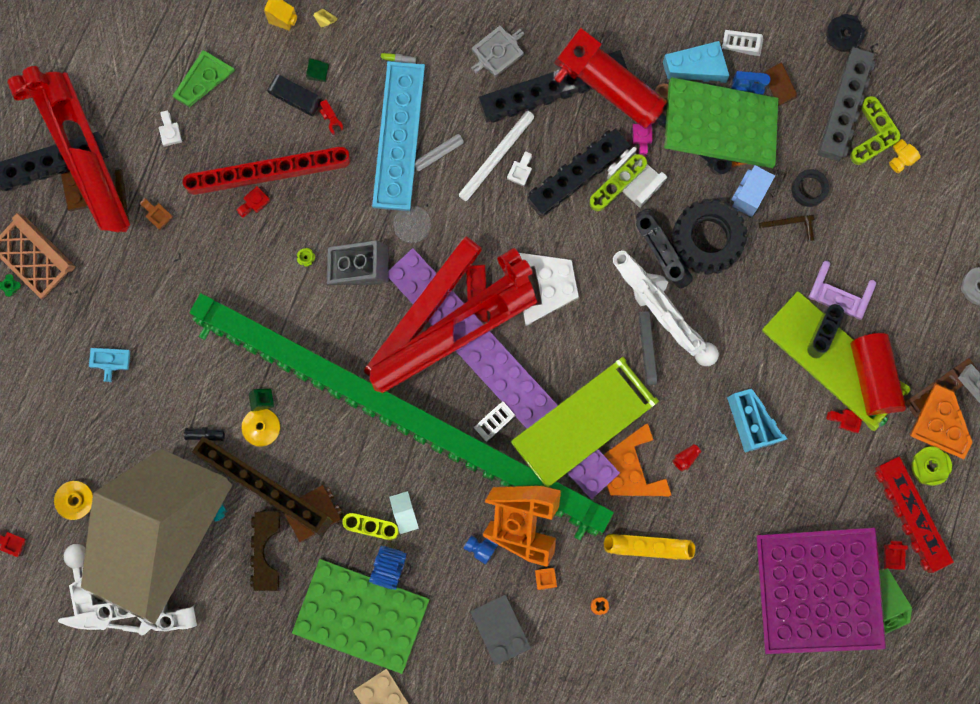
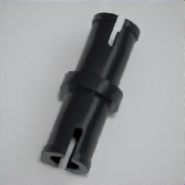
M202 427V429L185 428L184 439L200 440L204 436L210 441H224L225 429H208V427Z

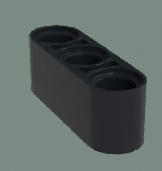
M278 74L275 75L267 89V92L275 98L310 116L315 115L320 102L323 101L317 94Z
M832 304L822 314L807 348L808 354L812 358L822 357L830 348L844 317V309L840 305ZM830 312L834 313L836 318H833L830 315ZM822 328L827 329L829 334L824 333ZM815 344L819 345L822 350H818Z

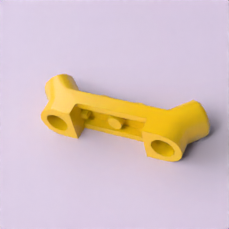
M608 534L604 538L603 543L604 550L607 553L674 560H691L695 555V544L692 540Z

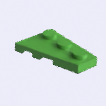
M203 50L173 94V98L190 108L235 72V69Z

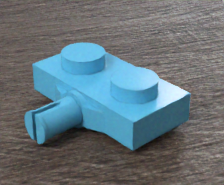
M91 348L89 367L105 370L103 381L112 382V371L129 370L131 351Z

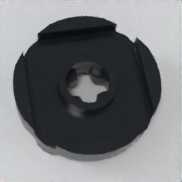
M843 14L832 19L826 30L827 43L841 52H850L852 47H859L865 36L864 27L860 24L861 21L850 14ZM847 29L850 36L844 37L841 31Z

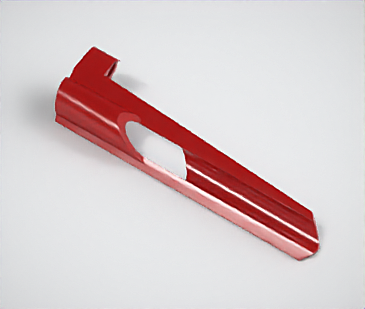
M30 66L23 70L22 76L16 75L8 79L7 83L14 100L19 101L33 98L99 230L126 233L130 222L68 73H42L38 66ZM70 120L80 125L90 151L71 147L62 125L64 121Z
M515 248L497 257L505 276L373 365L370 372V382L374 390L381 393L386 392L535 305L537 299L528 278L533 272L528 262L522 260ZM481 309L489 311V322L454 342L455 324Z

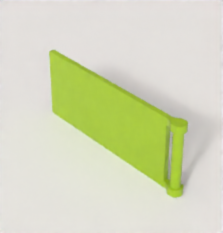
M796 292L762 329V332L862 419L868 428L876 431L879 423L887 414H878L873 419L866 414L850 344L853 339L841 328H838L828 351L820 358H812L808 354L807 348L823 313L800 292ZM822 328L824 333L829 334L827 329ZM815 344L818 350H822L819 345ZM900 381L903 396L907 395L911 389Z
M624 356L511 441L512 445L546 487L559 480L659 402L658 398L653 397L628 366ZM620 367L648 401L646 405L616 370Z

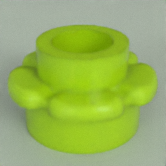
M309 248L301 249L297 253V262L305 267L312 265V262L315 260V254Z

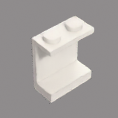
M635 147L630 151L627 149L620 156L621 160L619 163L616 164L614 162L609 167L607 179L613 176L632 156L636 155L637 149ZM634 160V161H635V164H634V166L631 168L632 171H634V169H635L637 166L642 167V166H641V163H642L641 160H639L638 162H637L636 160ZM647 164L644 171L622 192L641 208L665 183L667 176L663 172L658 174ZM622 172L619 175L623 181L630 179V175L627 172Z

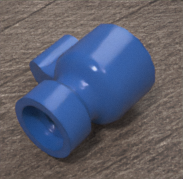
M471 535L463 549L473 552L474 557L486 565L498 544L487 538L480 543L477 538Z

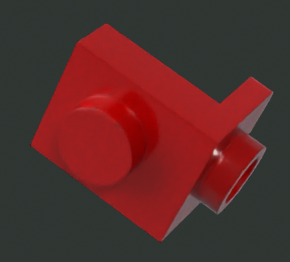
M890 541V545H884V569L905 570V557L908 546L902 545L901 541Z

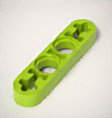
M640 154L632 156L590 197L589 204L591 209L601 211L644 171L647 165L646 158ZM634 160H636L637 162H638L639 160H641V161H642V163H641V166H642V167L637 166V167L634 169V171H632L631 168H632V167L634 166V164H635V161H634ZM622 172H627L630 175V179L623 181L619 175ZM608 185L616 186L617 191L614 194H609L606 191ZM604 194L606 197H604V198L602 199V201H601V204H602V205L600 206L599 204H597V205L595 206V205H594V203H595V200H594V199L596 198L597 200H599V199L602 197V195Z

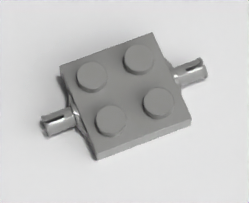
M501 26L497 27L471 48L479 60L477 64L471 67L472 71L476 74L484 67L496 78L524 55V52L517 44V40L524 36V32L519 29L511 35Z

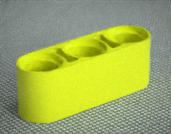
M349 513L343 518V526L351 532L385 540H394L399 535L398 527L389 521ZM351 517L357 519V525L353 528H349L347 525V521ZM368 522L376 523L375 531L368 532L366 530ZM388 526L395 528V534L391 537L385 535V529Z

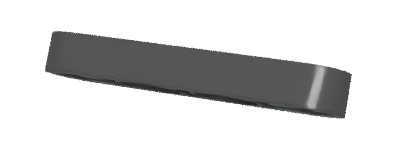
M649 311L639 312V326L646 385H656L657 375Z

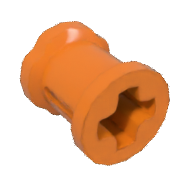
M603 597L595 598L591 602V610L596 615L605 614L609 610V603ZM604 602L603 607L605 609L597 611L595 603Z

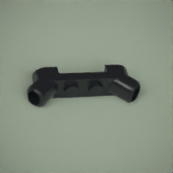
M651 209L641 210L636 215L637 229L642 237L646 239L657 257L665 275L678 288L688 286L692 282L693 276L684 265L657 221L654 212Z

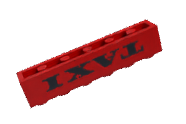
M900 456L876 467L875 476L879 483L882 482L886 498L891 500L894 505L893 512L897 518L900 517L903 523L902 529L907 536L909 535L913 551L919 554L921 558L920 565L923 570L928 573H934L954 563Z

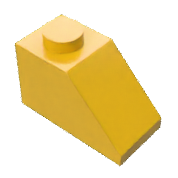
M268 0L264 9L268 23L289 31L291 26H294L297 21L294 7L283 0Z

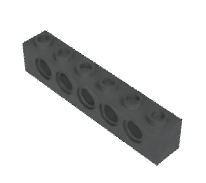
M852 47L849 52L818 150V156L837 162L842 157H846L849 149L846 144L848 140H851L854 129H851L852 124L857 122L859 116L857 108L858 105H862L865 97L862 92L864 88H867L870 78L867 76L869 71L872 72L875 65L873 60L874 53ZM854 68H859L862 74L856 73ZM849 85H854L857 91H852ZM843 102H849L852 108L845 107ZM838 119L845 120L846 125H841ZM833 136H838L841 142H835Z

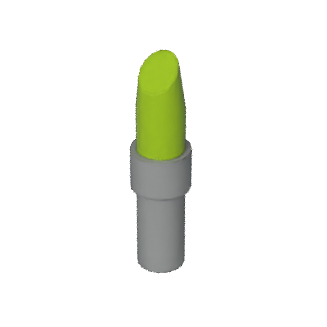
M381 53V58L387 61L416 64V57L397 53Z

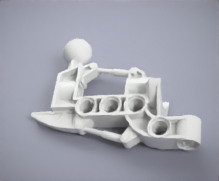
M617 252L613 257V263L625 281L633 288L638 304L640 306L647 305L662 326L672 334L678 344L692 356H695L697 363L702 366L715 364L719 356L717 347L712 343L704 342L702 337L684 321L683 316L664 293L668 284L666 278L661 275L646 273L627 252Z
M73 544L65 550L64 561L66 565L73 569L75 580L74 583L69 585L75 616L60 618L58 620L59 623L87 630L122 629L123 631L137 632L140 635H145L150 629L155 631H171L197 626L193 606L168 610L167 603L155 625L139 617L138 619L142 622L140 627L110 624L112 620L136 616L105 601L97 602L93 595L82 589L81 581L86 548L80 544ZM103 607L109 609L110 615H106L103 612ZM164 616H167L171 619L170 625L164 622Z

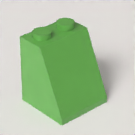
M888 568L883 571L880 569L885 634L909 624L912 612L910 603Z

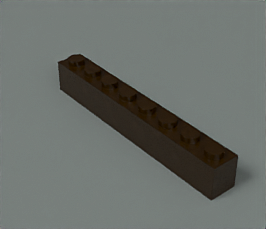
M202 436L193 449L192 453L197 458L321 538L333 523L327 515L204 436Z

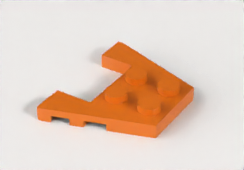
M648 424L639 428L604 454L620 472L607 485L610 496H671L666 479L646 484L635 446L653 441Z

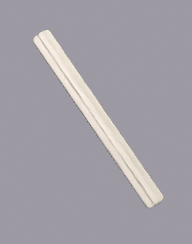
M526 111L462 189L459 193V197L462 200L467 201L532 122L534 115L531 112Z

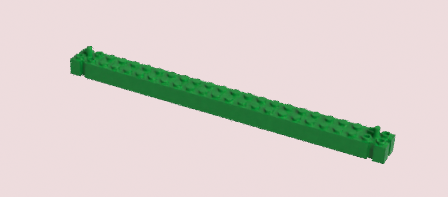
M202 293L199 294L189 312L193 316L192 320L197 325L203 327L198 336L199 338L205 340L210 330L220 337L225 335L229 342L236 346L242 344L245 350L251 354L256 355V353H259L266 362L270 364L276 362L277 366L283 371L289 373L291 370L300 380L304 382L307 379L310 380L315 388L321 391L325 388L332 397L338 400L342 397L349 406L355 409L357 407L362 408L364 414L372 418L374 416L379 417L381 423L389 427L391 425L396 426L397 431L406 436L408 434L413 435L414 440L420 444H430L431 449L439 454L445 452L452 461L466 463L465 467L473 472H476V470L483 473L482 476L490 481L496 479L500 482L501 487H546L530 467L387 391L384 393L375 391L370 382ZM558 482L548 487L561 491L559 508L555 515L560 518L565 516L569 518V523L579 527L574 538L581 540L585 531L593 536L603 534L614 513L613 511L598 505Z

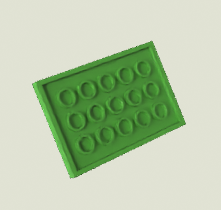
M671 77L668 86L664 148L773 168L776 162L778 98Z
M319 559L292 634L403 674L430 599L398 587L396 590H391L369 582L370 577Z

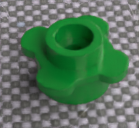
M11 274L6 275L5 279L0 282V290H3L7 297H11L21 287L20 282L15 281Z

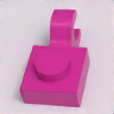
M633 124V144H639V154L647 157V144H652V124L646 129L639 124Z

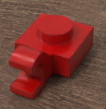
M326 99L320 102L321 110L319 111L324 120H329L330 133L335 135L333 127L339 126L343 130V124L337 119Z
M256 186L243 198L246 203L237 209V213L242 218L247 216L252 210L258 213L270 202V199Z
M844 409L842 414L830 411L826 416V419L829 421L839 422V429L856 434L859 433L862 419L854 412Z
M7 532L5 537L0 535V551L19 557L27 539Z

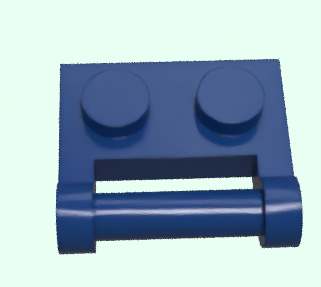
M737 71L731 83V89L763 95L765 86L770 83L771 79L768 74Z

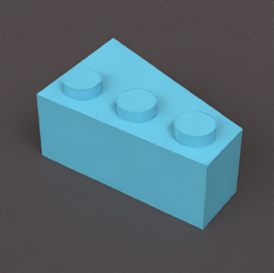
M719 41L666 54L663 59L667 79L672 77L688 81L703 80V82L721 81L720 83H727L729 78V72Z
M752 389L734 393L727 397L745 453L787 440L786 436L776 426L777 423L774 419H771L765 410L766 408Z

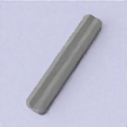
M457 134L415 161L416 170L424 169L464 143L462 137Z

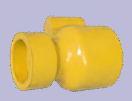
M901 139L893 145V150L898 155V158H893L889 165L899 174L904 170V166L913 165L921 156L914 146L907 144Z

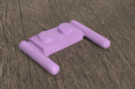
M824 261L809 299L816 300L818 303L828 307L832 304H838L844 309L845 314L862 320L876 282L874 280L869 281L861 299L823 283L830 267V262Z

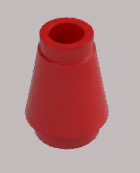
M693 444L676 454L672 460L675 467L682 472L688 470L701 453L700 448Z

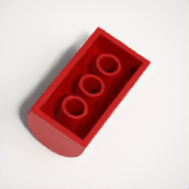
M875 333L853 340L850 344L867 416L904 412L906 406L889 335L886 333Z

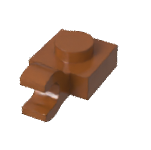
M146 198L140 202L141 206L149 212L145 217L159 230L173 218L159 203L154 207Z

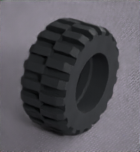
M703 199L701 203L696 201L690 207L687 206L682 214L679 215L673 228L672 242H674L673 247L681 260L685 262L686 268L692 267L696 273L703 271L704 275H710L712 272L718 274L724 269H729L742 254L747 242V237H745L747 228L743 227V217H738V211L735 208L731 210L729 208L730 204L727 202L720 204L718 199H714L712 202H709V199ZM710 221L721 226L727 237L725 247L716 253L700 250L692 240V230L696 224Z

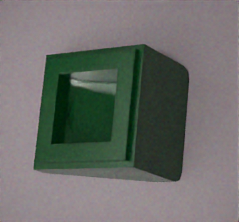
M309 58L306 72L307 80L326 82L329 64Z
M253 389L249 393L251 411L274 407L271 389Z

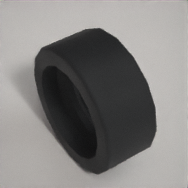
M808 169L798 174L792 183L791 191L797 203L802 206L813 207L823 202L829 193L830 186L828 179L822 172ZM805 178H814L820 183L821 193L816 198L809 199L801 194L799 186Z

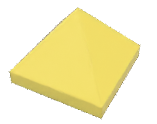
M324 9L319 10L313 15L320 27L328 26L338 19Z

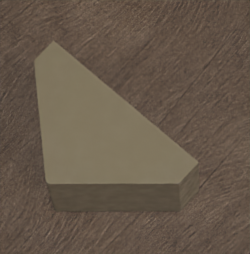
M160 449L95 491L92 498L81 588L89 594L155 625L231 489L232 484L220 474Z

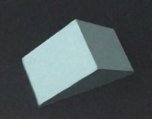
M408 491L390 496L393 514L400 534L419 529Z

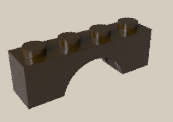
M255 512V516L251 518V527L254 528V536H251V548H254V555L251 556L250 563L251 567H254V575L250 577V586L253 587V591H279L280 571L273 569L267 563L265 546L272 536L280 533V512Z

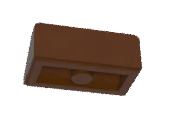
M782 63L763 72L770 76L771 80L768 86L773 97L778 98V106L797 97V93Z

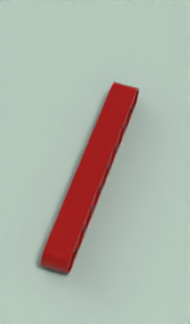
M335 147L191 173L183 178L182 183L189 194L197 195L345 168L350 164V155L346 148ZM340 154L346 155V158L342 161L337 160V156ZM325 157L328 160L325 164H319V159ZM302 161L309 162L308 166L304 168L300 167V163ZM285 164L290 165L287 171L281 170V167ZM269 167L272 169L269 174H263L265 168ZM247 171H252L253 174L251 177H244V174ZM227 175H234V178L231 181L225 180ZM209 178H216L213 184H207ZM191 181H197L195 187H188Z
M467 236L459 243L365 367L364 373L370 377L373 365L418 336L482 251L481 246Z

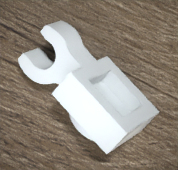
M168 110L160 112L164 126L159 127L163 146L181 143L182 138L178 123L172 124Z
M525 151L520 163L514 161L507 176L508 180L523 187L525 186L532 171V168L528 167L532 158L531 153Z

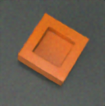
M554 568L535 570L537 590L557 587Z

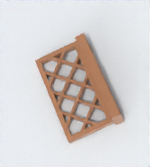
M16 213L12 218L11 224L0 234V243L7 241V252L0 251V259L40 299H44L68 272H72L76 266L25 215ZM17 227L20 230V238L11 239V231ZM11 241H20V252H11ZM24 241H31L33 243V251L24 252ZM20 254V265L12 263L11 255ZM24 254H33V265H24ZM37 254H44L46 256V264L37 265ZM24 267H33V278L25 276ZM37 267H46V278H37ZM50 267H57L61 271L57 277L50 278ZM37 280H46V289L43 292L38 289Z

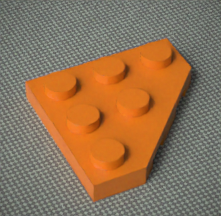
M935 383L910 432V436L965 459L973 442L953 390Z

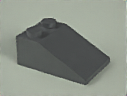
M376 240L328 247V285H375L388 283L387 245Z
M506 595L470 611L495 666L531 649Z

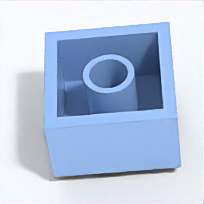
M754 165L752 171L748 169L740 183L743 187L739 185L731 199L734 201L732 207L752 218L775 175Z

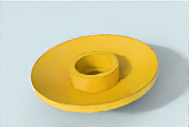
M268 409L250 411L242 422V434L254 446L263 447L273 443L280 432L278 417ZM259 423L263 424V429L261 430L257 429V424Z
M66 482L59 487L55 494V508L66 519H81L91 510L93 493L82 482ZM77 497L79 502L74 505L73 499Z

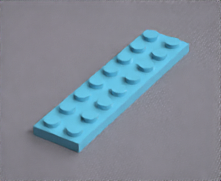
M387 61L373 208L401 211L411 210L425 71L424 64Z

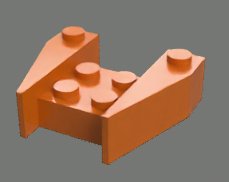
M544 486L493 487L485 503L495 505L494 521H490L485 529L483 537L528 562L548 567L555 553L556 538L536 533L537 516L550 520L553 519L559 508L561 491Z

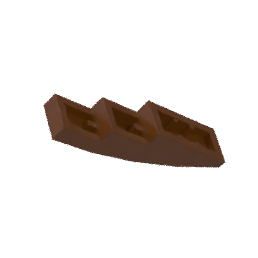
M970 358L905 401V404L915 418L919 416L935 383L954 392L963 386L962 382L958 379L960 374L970 364L976 368Z

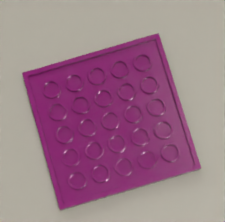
M876 528L757 535L765 654L886 649Z

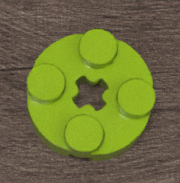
M926 447L913 456L911 468L913 475L919 483L935 486L947 480L952 471V462L946 452L944 453L937 447ZM929 461H932V464H936L934 472L927 468Z

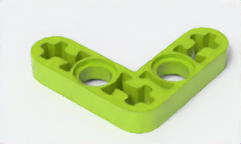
M873 96L867 97L863 101L861 109L877 135L853 149L850 159L856 165L869 161L895 145L900 139L899 130L879 100ZM868 103H869V104H872V103L874 104L873 109L866 107V106L868 105ZM883 117L886 121L885 125H878L876 118ZM889 134H890V135H892V134L895 135V137L893 138V140H892V139H889V140H887V141L884 143L883 140H884ZM871 142H878L880 149L878 151L872 150L870 147ZM867 150L862 159L860 157L856 158L857 152L860 154Z

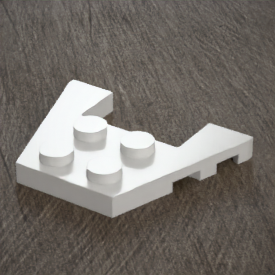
M519 253L522 260H526L531 268H535L542 303L541 305L531 306L523 311L526 326L578 299L572 260Z

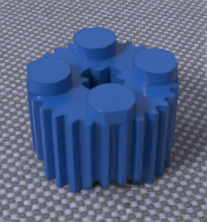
M381 545L369 582L396 590L407 553Z

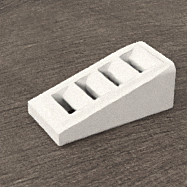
M725 30L722 49L760 56L763 35ZM733 36V44L729 45L730 38ZM738 38H741L740 46H737ZM746 39L749 40L748 47H745ZM753 41H756L755 48L752 47Z
M502 401L474 429L487 442L513 420L515 414ZM501 409L508 416L506 419L499 412ZM495 414L502 421L501 424H499L493 417ZM489 419L496 426L495 429L488 424L487 421ZM483 424L491 432L489 435L481 428Z

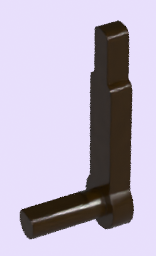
M118 169L115 170L116 191L129 220L123 171Z
M814 215L758 223L759 229L804 222L807 241H814L812 221L815 220Z

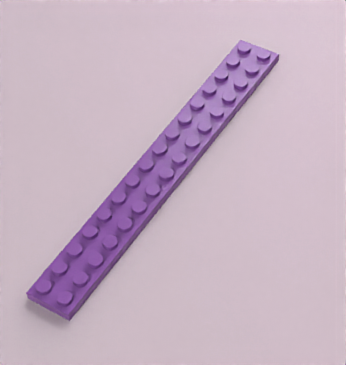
M412 248L388 271V278L414 304L437 273ZM451 291L429 322L431 325H434L464 303ZM474 314L455 324L454 342L484 324ZM490 331L456 350L527 429L558 406ZM597 449L571 469L568 474L593 499L620 472Z

